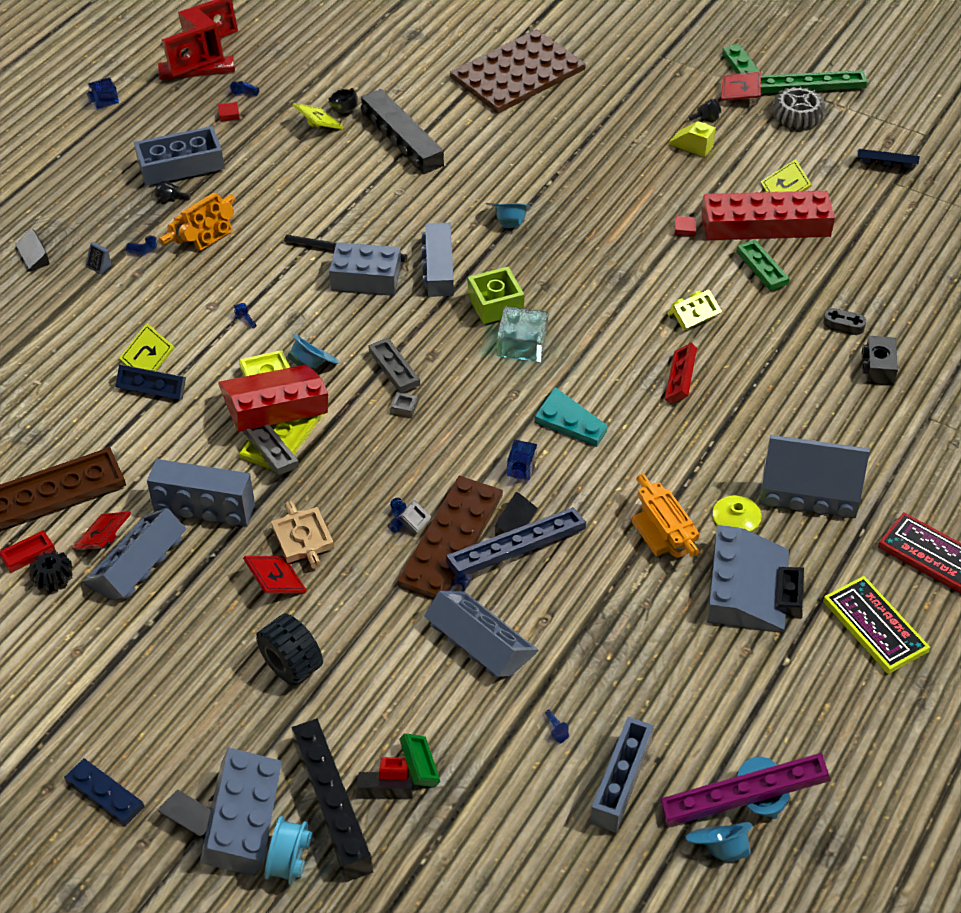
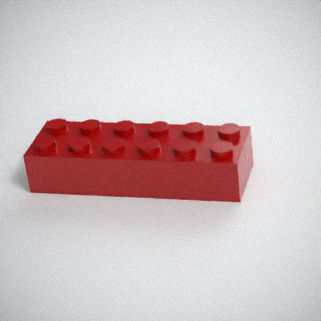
M828 190L704 194L701 214L707 241L831 237L835 216Z

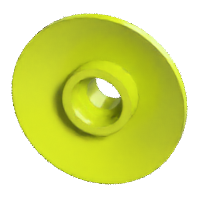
M733 495L724 497L715 504L713 519L716 525L738 527L753 532L760 525L761 511L752 500L743 496Z

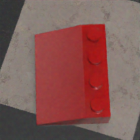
M308 365L218 382L237 432L328 413V391L322 378Z

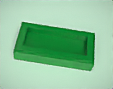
M404 733L399 740L413 784L436 787L441 781L426 736Z

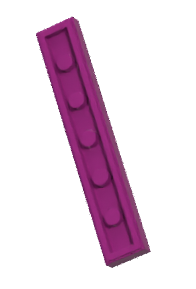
M818 753L660 798L666 824L670 827L831 781L823 754Z

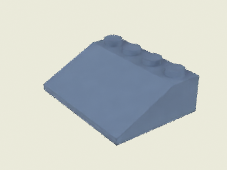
M770 435L761 480L759 504L856 518L870 449Z
M717 525L707 623L784 633L785 612L777 610L776 603L779 567H788L789 549L746 529Z

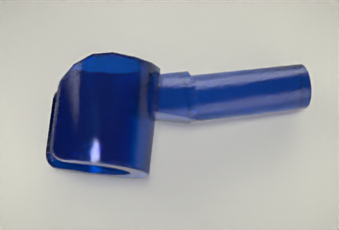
M246 304L233 305L236 318L244 316L253 329L256 328L257 325L250 317Z
M470 574L461 578L456 576L452 584L461 585V590L465 591L472 577Z
M548 709L545 711V715L555 727L551 731V735L556 742L561 744L569 738L568 725L557 720L551 710Z

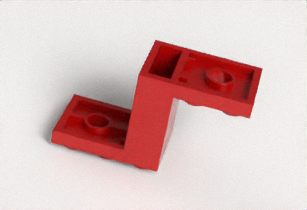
M211 0L179 11L178 15L182 32L162 39L169 72L173 77L224 59L220 38L238 32L232 0ZM220 15L219 22L215 23L213 21L214 17ZM188 48L187 55L181 56L182 50Z

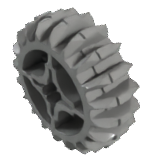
M792 87L791 89L785 88L784 91H779V94L774 98L772 112L777 122H782V126L787 125L789 129L794 127L797 130L798 128L805 130L807 127L813 128L814 125L817 126L822 121L826 107L821 94H816L815 90L809 91L808 88Z

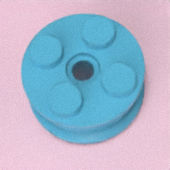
M284 816L279 817L267 856L265 879L268 880L270 876L287 879L289 885H293L296 877H302L305 861L301 860L304 848H309L312 838V832L307 831L308 822L304 821L300 825L285 821Z

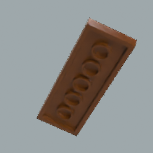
M109 447L0 484V530L126 486L124 476L111 448Z
M459 475L398 578V587L434 599L439 591H450L457 576L446 563V555L477 543L503 496V490Z

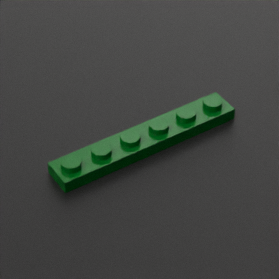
M863 70L761 75V94L779 93V91H784L785 88L791 89L792 87L808 88L809 91L866 88L868 81Z

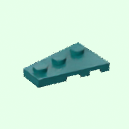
M556 387L535 415L534 422L596 447L605 436L608 426Z

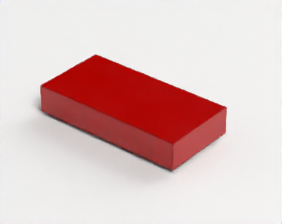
M42 530L1 550L0 558L8 571L12 573L34 562L35 555L42 556L44 550L47 553H51L55 546L45 531Z

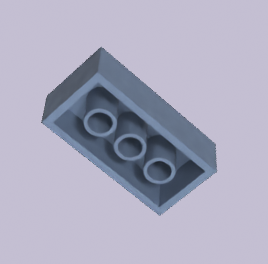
M213 126L134 142L137 162L145 186L154 185L161 181L177 180L225 169L222 149Z
M156 459L147 479L154 512L168 508L174 515L184 518H195L209 522H221L233 526L247 527L255 506L250 473Z
M228 747L219 769L200 863L252 876L257 874L264 861L281 770V760Z

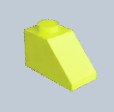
M697 121L679 130L670 140L669 145L706 157L713 148L716 127Z

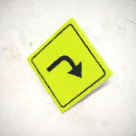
M297 103L292 104L294 108L308 118L307 124L311 127L315 125L319 129L322 126L337 129L344 128L322 108Z
M796 159L761 181L766 192L806 191L812 187Z
M146 323L119 358L127 366L157 371L175 347Z

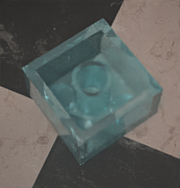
M504 306L497 335V356L541 362L548 331V312Z

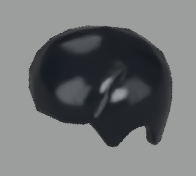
M350 88V90H337L328 98L332 110L339 114L352 112L358 104V96L353 88Z

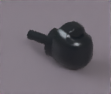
M710 99L697 108V113L688 118L690 121L698 117L710 122L719 119L721 106L716 99Z
M161 181L155 189V196L161 203H165L169 199L176 201L177 197L189 200L191 198L190 194L180 192V187L167 181Z

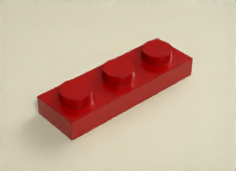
M693 343L674 351L665 400L670 405L685 399L689 394L697 347Z

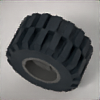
M287 613L281 614L256 634L257 644L263 658L276 675L290 685H298L323 664L320 648L310 631L299 620Z

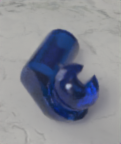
M234 81L230 84L231 92L236 95L248 93L257 96L260 91L258 87L245 81Z
M146 236L145 243L143 244L127 243L126 252L144 255L156 249L157 238L155 236Z
M398 497L390 502L394 518L388 524V528L394 533H397L403 526L397 518L407 507L406 503Z

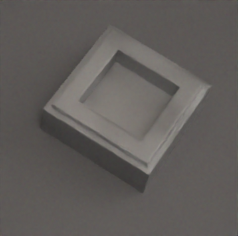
M396 392L390 406V414L412 418L419 402L418 396Z
M413 500L397 519L415 535L429 521L431 516Z

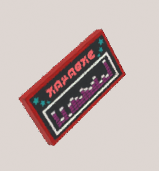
M903 512L880 540L878 548L961 593V543Z

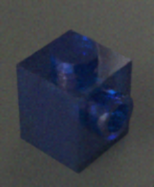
M110 77L88 83L89 91L87 92V97L97 110L119 103L116 86Z
M514 439L507 459V476L517 479H531L537 461V444Z

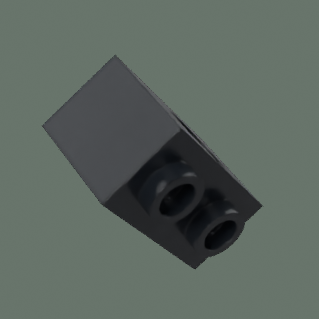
M868 336L867 345L863 344L861 353L862 358H865L862 374H866V383L894 386L898 372L896 338Z

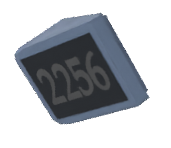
M95 242L90 243L86 266L99 274L105 272L112 266L108 249Z

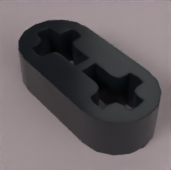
M831 308L826 310L823 324L831 330L860 335L865 330L866 319L863 315Z

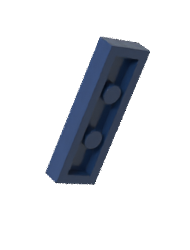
M858 149L856 159H860V163L872 164L873 161L881 162L880 165L893 166L894 163L901 164V168L913 169V166L919 164L920 156Z
M119 364L115 387L174 399H183L186 377Z
M85 758L64 776L67 784L124 827L144 808L142 800Z

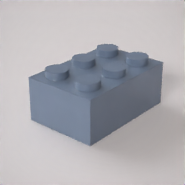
M337 242L329 270L331 290L395 295L401 269L400 247Z

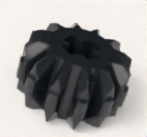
M54 549L51 553H47L44 550L42 556L35 555L34 562L30 563V579L38 590L44 588L48 593L54 588L58 591L59 586H67L68 580L73 579L72 562L64 552L58 554Z

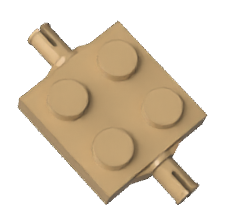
M287 501L284 506L288 514L283 518L271 521L272 529L286 562L290 563L308 558L311 568H316L315 564L318 568L321 562L317 554L334 549V542L318 507L297 511L294 501H290V505Z

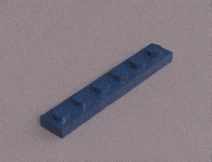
M572 507L446 555V563L455 575L461 578L586 529V521Z

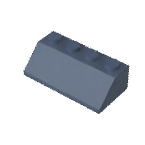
M168 508L145 515L82 583L111 600L128 598L135 591L134 586L136 583L145 580L151 574L149 569L154 564L157 565L167 556L165 552L170 547H175L182 540L181 535L186 531V528Z
M439 591L424 615L431 622L430 625L435 630L444 632L449 636V641L452 644L465 649L468 652L467 656L476 662H481L487 667L486 671L497 678L513 675L538 652L535 646L465 591Z

